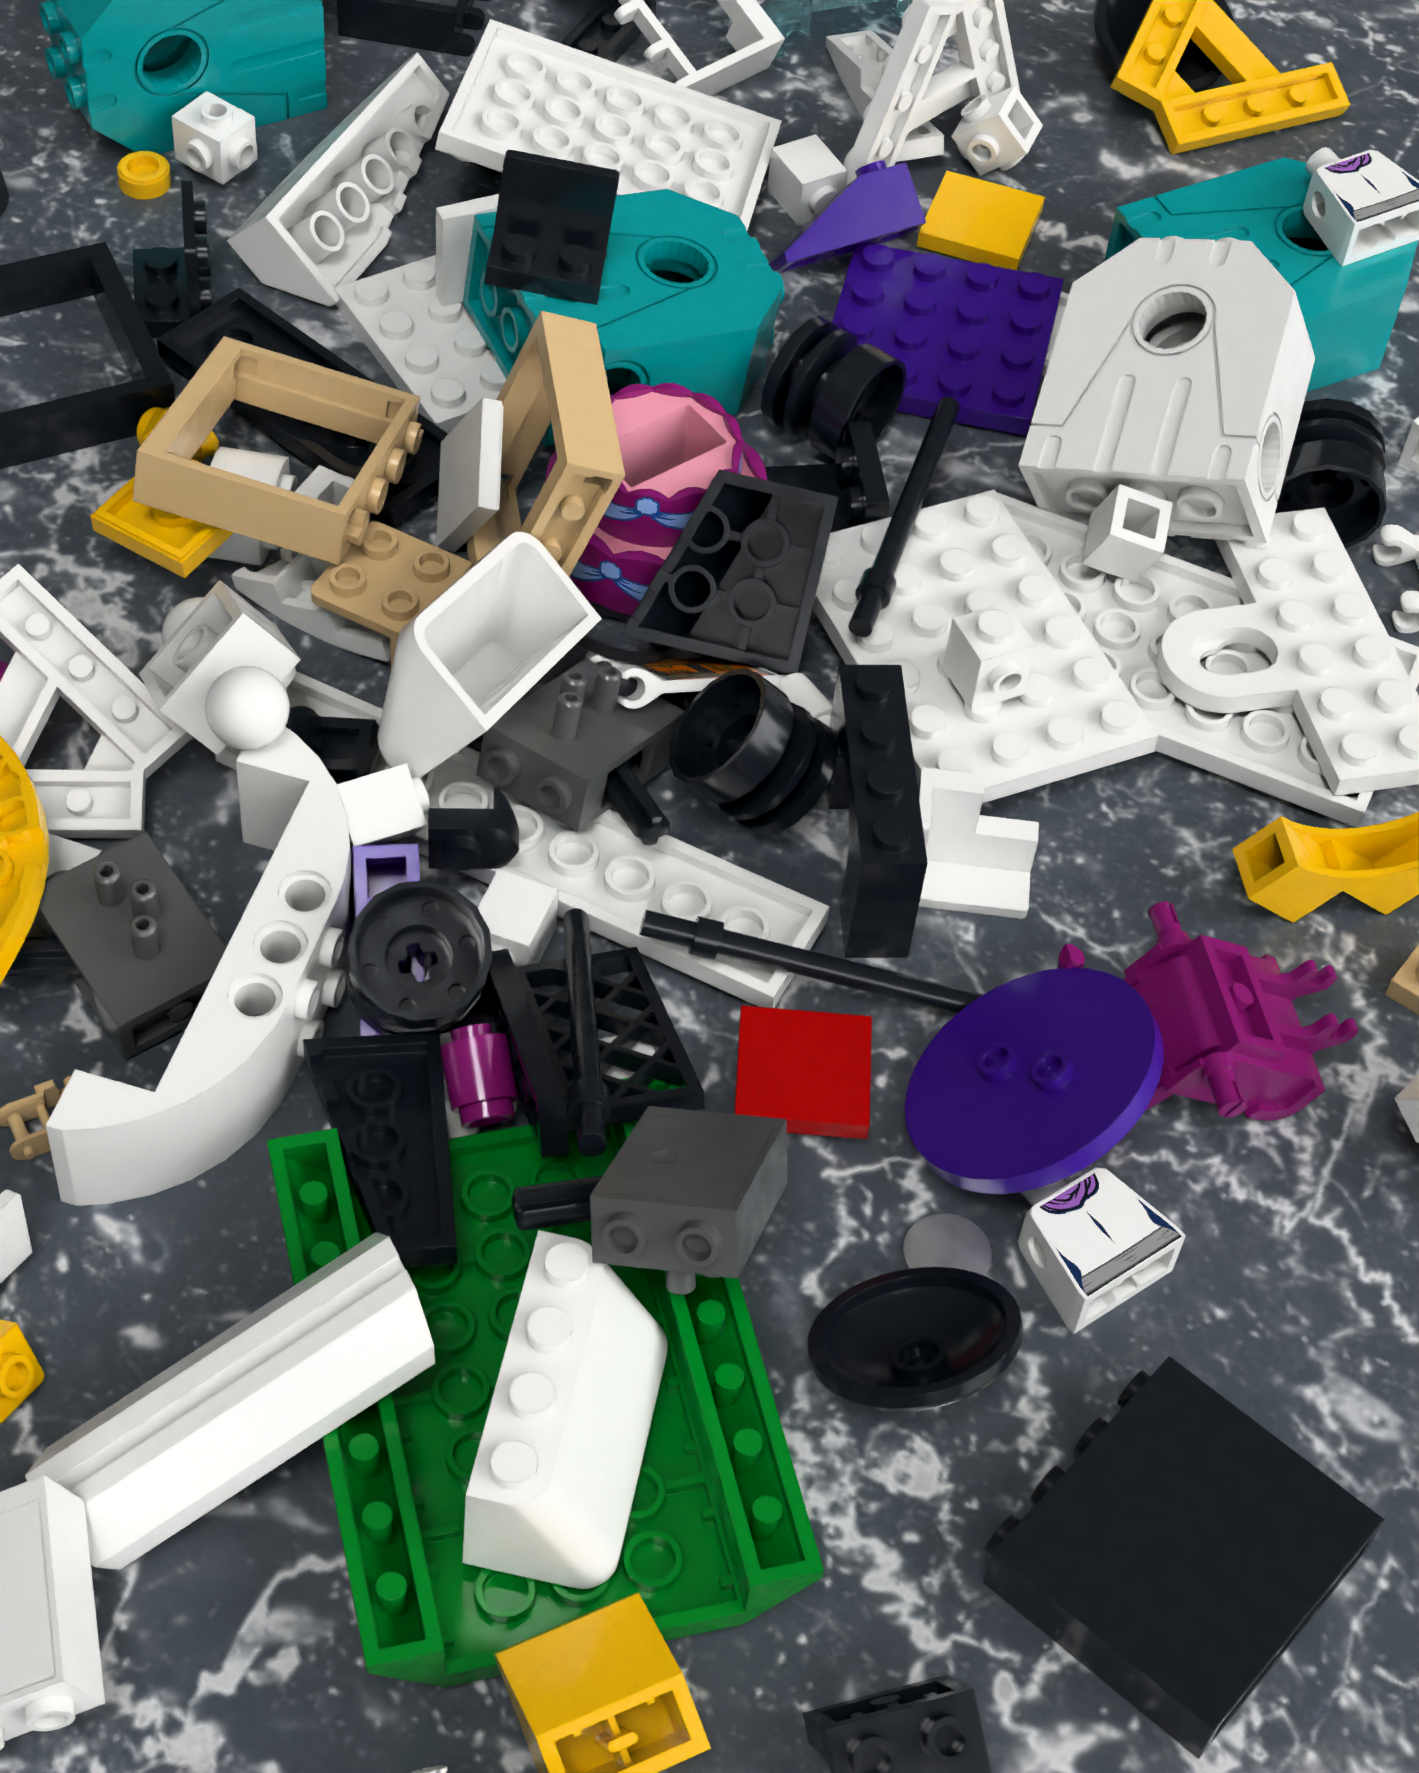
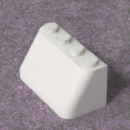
M514 532L401 629L377 736L381 754L391 767L407 763L411 777L421 778L493 726L602 619L547 549L535 537L525 532Z
M538 1230L466 1492L462 1560L464 1564L577 1589H589L603 1584L613 1575L618 1566L668 1348L666 1334L659 1323L608 1264L593 1263L592 1246L583 1240Z

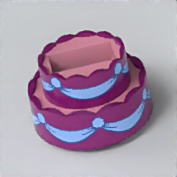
M662 383L655 386L631 384L620 389L614 395H610L625 477L569 578L587 600L594 601L609 610L622 614L633 615L719 469L767 480L762 459L755 449L747 445L742 439L737 420L727 413L712 396L704 393H693L686 387L675 383ZM556 451L550 457L546 480L558 459Z

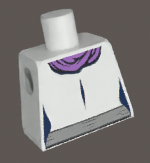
M1325 147L1316 151L1309 158L1305 170L1311 177L1303 205L1304 215L1342 267L1419 240V180L1375 150H1367L1340 159L1330 148Z
M1095 1167L1069 1184L1062 1179L1050 1185L1020 1192L1032 1205L1025 1215L1019 1235L1018 1245L1020 1252L1065 1325L1073 1334L1170 1273L1174 1268L1186 1237L1180 1228L1106 1168Z

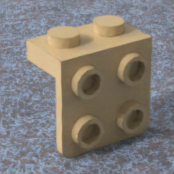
M372 521L368 523L362 543L359 546L351 544L340 564L331 563L311 586V600L317 606L390 637L392 669L401 629L473 566V562L383 523Z

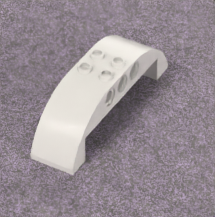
M286 726L282 733L270 744L257 749H242L235 761L243 842L273 850L274 853L156 1091H149L75 1069L46 1124L62 1202L75 1206L98 1205L150 1196L190 1181L225 1161L253 1138L281 1105L304 1060L303 1039L322 1038L324 1032V1022L322 1019L328 1006L336 1008L342 1000L347 984L345 966L348 942L354 926L347 812L337 784L321 759Z

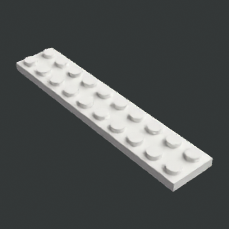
M297 671L293 680L285 689L289 698L290 708L306 706L313 709L319 716L375 719L378 725H380L383 709ZM227 744L218 756L215 754L216 761L236 770L235 761L242 749ZM465 746L420 778L426 788L430 808L493 809V787L496 786L476 775L480 752ZM380 748L369 774L392 768L384 760ZM500 789L509 801L517 819L519 851L507 865L499 869L558 888L557 916L563 918L564 914L570 909H582L588 915L590 931L628 948L637 947L639 952L645 956L758 1007L775 1008L795 974L718 954L715 960L688 954L689 947L639 935L645 910L694 922L697 916L724 922V929L806 950L812 948L828 921L830 906L669 835L659 837L655 845H644L639 838L634 836L619 813L610 809L576 832ZM428 814L425 815L427 825L414 835L395 840L394 842L398 844L418 843L419 853L429 857ZM470 869L460 872L490 885L498 869Z

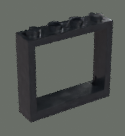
M106 242L0 265V317L93 296L133 380L0 413V469L137 436L138 422L147 410L154 407L164 409L170 407L175 401L174 383Z

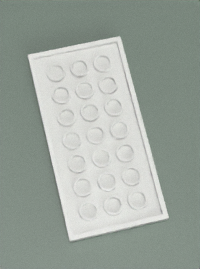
M997 492L1159 737L1155 751L1351 826H1360L1374 791L1333 796L1292 705L1238 713L1209 712L1185 703L1176 697L1162 681L1157 668V656L1167 627L1176 618L1192 611L1244 604L1232 578L1167 554H1163L1135 582L1083 565L1081 563L1088 525ZM1390 637L1415 689H1417L1419 684V647ZM1247 644L1224 646L1216 655H1210L1200 660L1201 666L1206 670L1227 675L1260 671L1272 665L1264 652Z

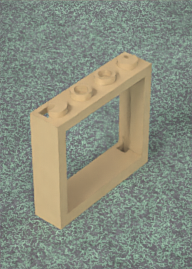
M540 311L496 399L502 401V406H504L501 474L509 475L506 482H500V507L466 544L469 561L473 562L474 565L512 533L525 532L542 543L569 577L623 481L625 471L596 323ZM551 422L558 459L521 527L516 488Z
M223 336L137 450L133 501L339 565L351 544L359 546L362 543L368 527L370 513L378 515L381 512L387 496L389 483L398 484L402 476L407 453L415 455L419 449L424 430L420 429L421 424L417 423L420 396ZM234 400L377 444L338 506L191 460Z

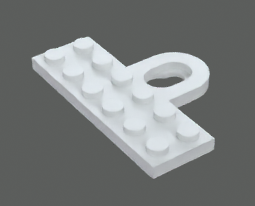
M1325 507L1275 513L1267 543L1247 542V540L1231 539L1230 541L1214 539L1244 604L1192 611L1176 618L1167 627L1157 656L1158 672L1166 687L1185 703L1198 709L1215 713H1238L1292 705L1333 796L1418 785L1419 695ZM1247 644L1264 652L1272 665L1260 671L1227 675L1206 670L1201 666L1200 660L1210 655H1216L1224 646Z

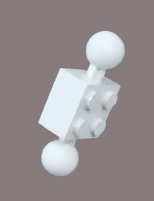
M221 580L215 584L205 597L189 598L177 604L165 618L162 627L163 646L139 673L159 711L217 756L227 744L238 749L251 750L264 747L273 742L282 733L289 718L290 704L285 689L295 676V666L301 660L274 623Z

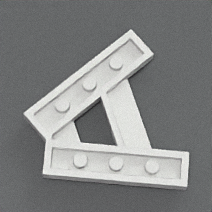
M1003 0L912 1L902 17V28L893 51L883 64L882 78L873 100L868 104L863 113V124L854 147L849 151L844 160V167L848 170L846 186L857 178L855 171L867 164L884 160L887 167L894 166L908 132L968 98L970 102L980 95H986L987 98H990L1014 85L1020 92ZM955 35L960 61L932 76L947 38Z
M17 564L0 579V638L15 652L0 681V735L15 751L21 763L25 766L61 696L101 737L84 770L25 769L41 799L46 815L48 833L62 838H133L144 832L146 779L193 737L160 712L146 686L20 564Z

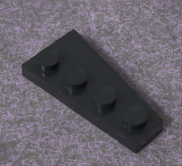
M425 1032L303 1039L304 1059L331 1129L337 1128L344 1164L371 1234L378 1232L389 1236L404 1267L457 1264L440 1033Z

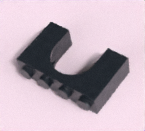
M839 665L829 725L837 740V763L827 786L829 809H849L848 857L839 906L845 958H908L928 863L901 665Z

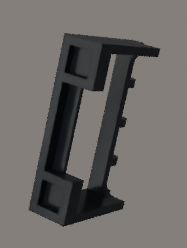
M337 0L339 36L464 57L472 55L476 42L472 36L463 34V30L481 29L486 16L481 9L473 7L475 0H458L456 7L417 0Z

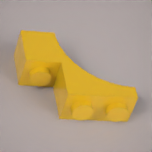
M1419 811L1381 824L1339 829L1307 826L1280 816L1232 849L1248 899L1292 923L1342 891L1384 915L1391 913L1419 895Z

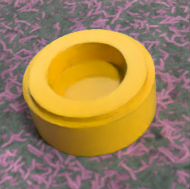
M151 151L133 152L123 157L117 165L119 188L125 195L139 200L154 199L164 195L171 187L170 164L160 154Z

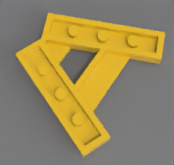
M1151 0L1110 85V88L1154 111L1171 155L1340 116L1350 106V102L1332 62L1280 73L1213 0ZM1190 38L1227 77L1232 85L1195 93L1178 75L1175 69Z

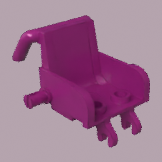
M1162 901L1151 906L1147 914L1151 919L1158 940L1153 948L1124 970L1126 977L1123 979L1136 989L1145 1000L1159 1025L1163 1037L1164 1060L1161 1077L1146 1110L1175 1094L1214 1103L1217 1105V1111L1221 1117L1224 1115L1225 1118H1230L1245 1111L1247 1118L1272 1121L1295 1114L1322 1094L1326 1089L1313 1054L1318 1050L1346 1043L1355 1037L1359 1031L1353 1018H1348L1339 1025L1334 1013L1326 1014L1315 1023L1302 1027L1292 1001L1297 997L1319 992L1330 987L1337 980L1333 966L1327 965L1318 972L1315 962L1308 960L1294 970L1281 974L1275 957L1268 954L1263 955L1261 958L1251 956L1245 946L1202 934L1198 935L1194 940L1190 939L1188 934L1182 931L1175 911L1176 908L1172 902L1169 904L1168 901ZM1065 944L1060 951L1057 968H1084L1085 957L1076 946Z

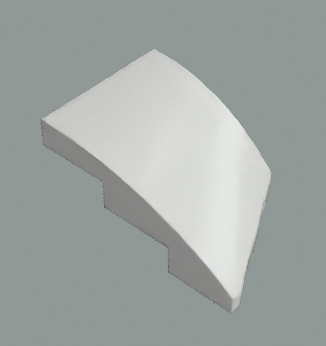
M281 548V560L257 572H252L242 567L231 575L237 590L288 624L339 648L386 662L390 660V637L317 606L312 602L311 586L331 564L330 562Z

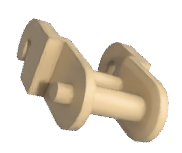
M68 1076L63 1080L65 1087L68 1084L71 1076ZM53 1079L35 1085V1094L8 1103L0 1108V1126L10 1127L16 1140L9 1150L12 1158L15 1160L32 1159L51 1151L46 1131V1124L50 1118L48 1109L57 1105L65 1089L64 1087L59 1090ZM39 1117L43 1129L29 1134L24 1122Z

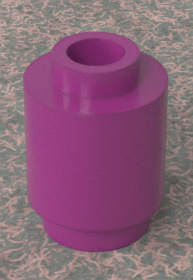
M487 1023L468 1025L451 1031L452 1041L442 1045L440 1052L451 1111L459 1113L461 1127L478 1128L499 1124L515 1118L513 1102L519 1099L507 1035L492 1033L491 1024Z

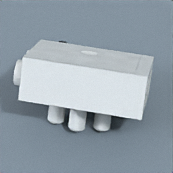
M45 1475L0 1492V1750L5 1745L4 1741L31 1731H52L66 1727L75 1720L76 1714L105 1704L84 1500Z

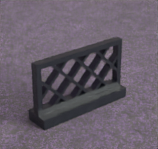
M632 947L591 954L595 997L602 999L596 1005L597 1029L618 1035L611 1043L598 1040L601 1079L609 1088L611 1101V1116L605 1123V1126L638 1121L648 1106L686 1110L705 1109L704 1090L638 948ZM508 949L492 951L493 958L484 984L486 1008L495 1033L507 1035L518 1095L542 1158L569 1153L568 1133L577 1132L576 1125L569 1118L567 1099L568 1090L574 1083L573 1067L571 1063L564 1062L572 1054L570 1030L550 1025L557 1017L569 1020L565 959L515 967ZM629 973L620 983L600 978L601 976ZM547 985L562 987L555 995L535 989V987ZM621 1006L642 1011L636 1019L615 1012ZM638 1041L659 1048L652 1056L631 1050ZM613 1066L635 1072L627 1081L605 1074ZM654 1079L680 1086L679 1088L662 1091L647 1088Z

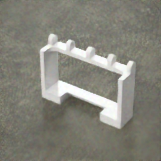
M618 0L622 6L614 13V17L620 25L633 20L650 42L651 46L643 54L650 64L663 59L677 79L675 84L709 96H713L769 68L785 40L784 36L756 0H717L733 21L726 38L737 52L696 71L643 0Z

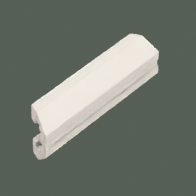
M375 1232L45 1449L25 1474L26 1480L29 1481L45 1475L84 1500L90 1562L93 1567L121 1570L435 1364L434 1344L416 1288L407 1270L404 1268L390 1237Z

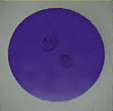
M1077 967L1069 969L1056 968L1031 973L1004 983L983 994L958 1012L942 1027L922 1053L910 1078L905 1099V1121L911 1141L927 1165L939 1177L952 1185L972 1192L985 1194L1018 1193L1037 1189L1067 1178L1086 1168L1112 1149L1132 1129L1148 1107L1159 1083L1164 1060L1163 1037L1159 1025L1145 1000L1136 989L1119 977L1104 971Z

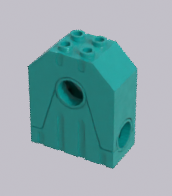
M46 0L38 4L43 28L51 40V46L44 49L46 64L52 78H60L62 80L71 108L73 110L80 109L92 129L135 152L151 151L161 154L174 150L171 116L206 91L254 116L255 128L286 120L287 116L290 119L328 108L325 82L326 59L322 0Z
M1283 157L1155 195V198L1152 196L1116 207L1104 261L1139 238H1160L1161 240L1167 236H1178L1184 239H1210L1217 241L1218 239L1229 237L1252 241L1296 292L1315 355L1307 392L1380 368L1407 287L1418 240L1342 267L1304 215L1303 205L1311 177L1305 170L1306 162Z
M669 189L617 195L598 303L594 305L484 284L497 212L475 214L462 303L475 321V326L489 350L494 354L496 362L506 379L540 311L596 323L610 395H614L620 389L631 384L655 386L662 383H675L686 387L693 393L710 395L721 404L727 413L731 415L738 414L764 370L768 349L774 341V324L779 304L783 302L785 295L784 282L780 273L771 269L769 261L761 251L759 242L755 237L749 236L745 225L738 215ZM551 422L541 440L544 446L555 445Z

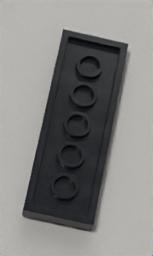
M240 287L157 339L158 352L161 358L190 379H192L223 336L374 382ZM234 400L229 406L314 469L321 465L343 476L355 479L377 445L367 440ZM419 413L417 423H420V429L424 430L419 449L415 455L407 453L402 476L398 484L389 483L383 508L378 514L393 526L439 494L441 441L448 433Z

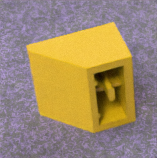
M639 1593L631 1594L493 1653L538 1773H658L711 1749L683 1673Z

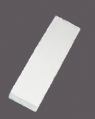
M872 30L826 36V48L839 77L857 111L863 118V113L868 104L873 100L882 78L883 64L890 53H892L893 48ZM930 121L925 122L908 132L896 162L944 155V134Z

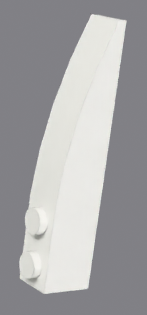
M415 53L325 137L227 240L262 284L330 307L339 300L335 288L356 281L387 245L392 234L389 226L394 215L402 210L407 198L404 194L407 183L411 177L417 174L422 159L419 157L424 143L431 140L450 95L419 53Z

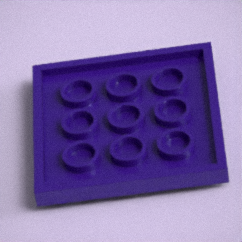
M857 244L854 248L832 323L837 325L839 329H844L855 335L858 345L869 343L905 363L907 377L904 393L897 412L932 418L938 401L943 397H952L960 405L955 423L1027 436L1031 426L1064 279L1045 276L1036 272L1028 273L995 267L987 263H973L941 257L931 253L924 254L896 249L882 244Z

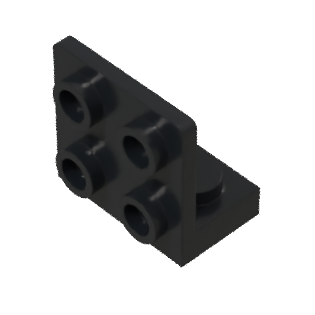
M507 150L503 163L495 227L484 284L597 305L620 173L614 169L516 150Z
M192 180L181 181L184 247L133 249L134 302L152 338L161 337L212 305L211 280H201L200 278L211 277L209 243H207V236L197 237V234H207L205 200L194 201Z
M871 421L848 422L845 446H837L835 464L765 467L768 481L838 497L830 533L888 517L890 500Z
M947 1674L803 1713L808 1742L828 1757L831 1773H992L974 1689Z

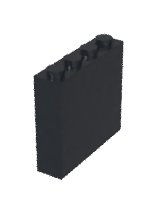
M1169 1356L1152 1376L1142 1370L1130 1381L1117 1401V1405L1122 1409L1109 1423L1099 1417L1090 1425L1074 1449V1452L1079 1457L1066 1471L1056 1465L1045 1475L1031 1496L1030 1500L1036 1505L1021 1521L1014 1515H1010L999 1526L985 1549L992 1555L983 1583L1199 1759L1365 1554L1385 1519Z

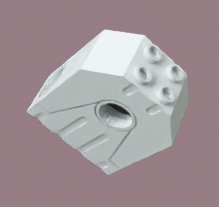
M1167 236L1161 240L1160 238H1139L1074 281L1033 414L1032 426L1029 428L1018 465L1037 506L1089 526L1091 513L1121 484L1173 503L1167 536L1182 535L1191 536V538L1229 541L1236 539L1247 540V542L1267 543L1315 362V355L1295 290L1252 241L1229 237L1221 238L1217 241L1210 239H1184L1178 236Z

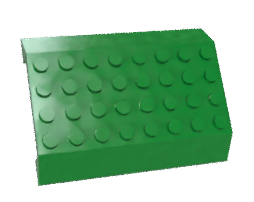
M654 1079L647 1086V1088L656 1091L680 1087ZM638 1121L605 1126L607 1147L602 1154L595 1157L585 1156L579 1151L577 1132L568 1133L569 1153L542 1158L530 1125L448 1139L457 1264L404 1267L416 1288L434 1344L435 1364L322 1437L365 1668L368 1674L444 1688L502 1676L493 1653L634 1593L640 1594L664 1640L668 1641L743 1625L823 1578V1565L739 1278H707L701 1274H695L696 1288L687 1295H675L666 1288L665 1270L611 1264L608 1265L662 1327L668 1343L665 1367L618 1566L613 1575L603 1584L589 1589H577L462 1563L466 1492L538 1230L577 1238L592 1246L591 1221L525 1231L518 1229L513 1218L511 1205L513 1192L522 1186L604 1175ZM337 1128L267 1140L293 1286L372 1235L344 1164Z

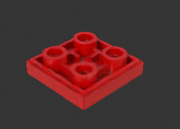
M741 1005L734 1114L787 1119V1133L867 1139L870 1127L872 1016Z

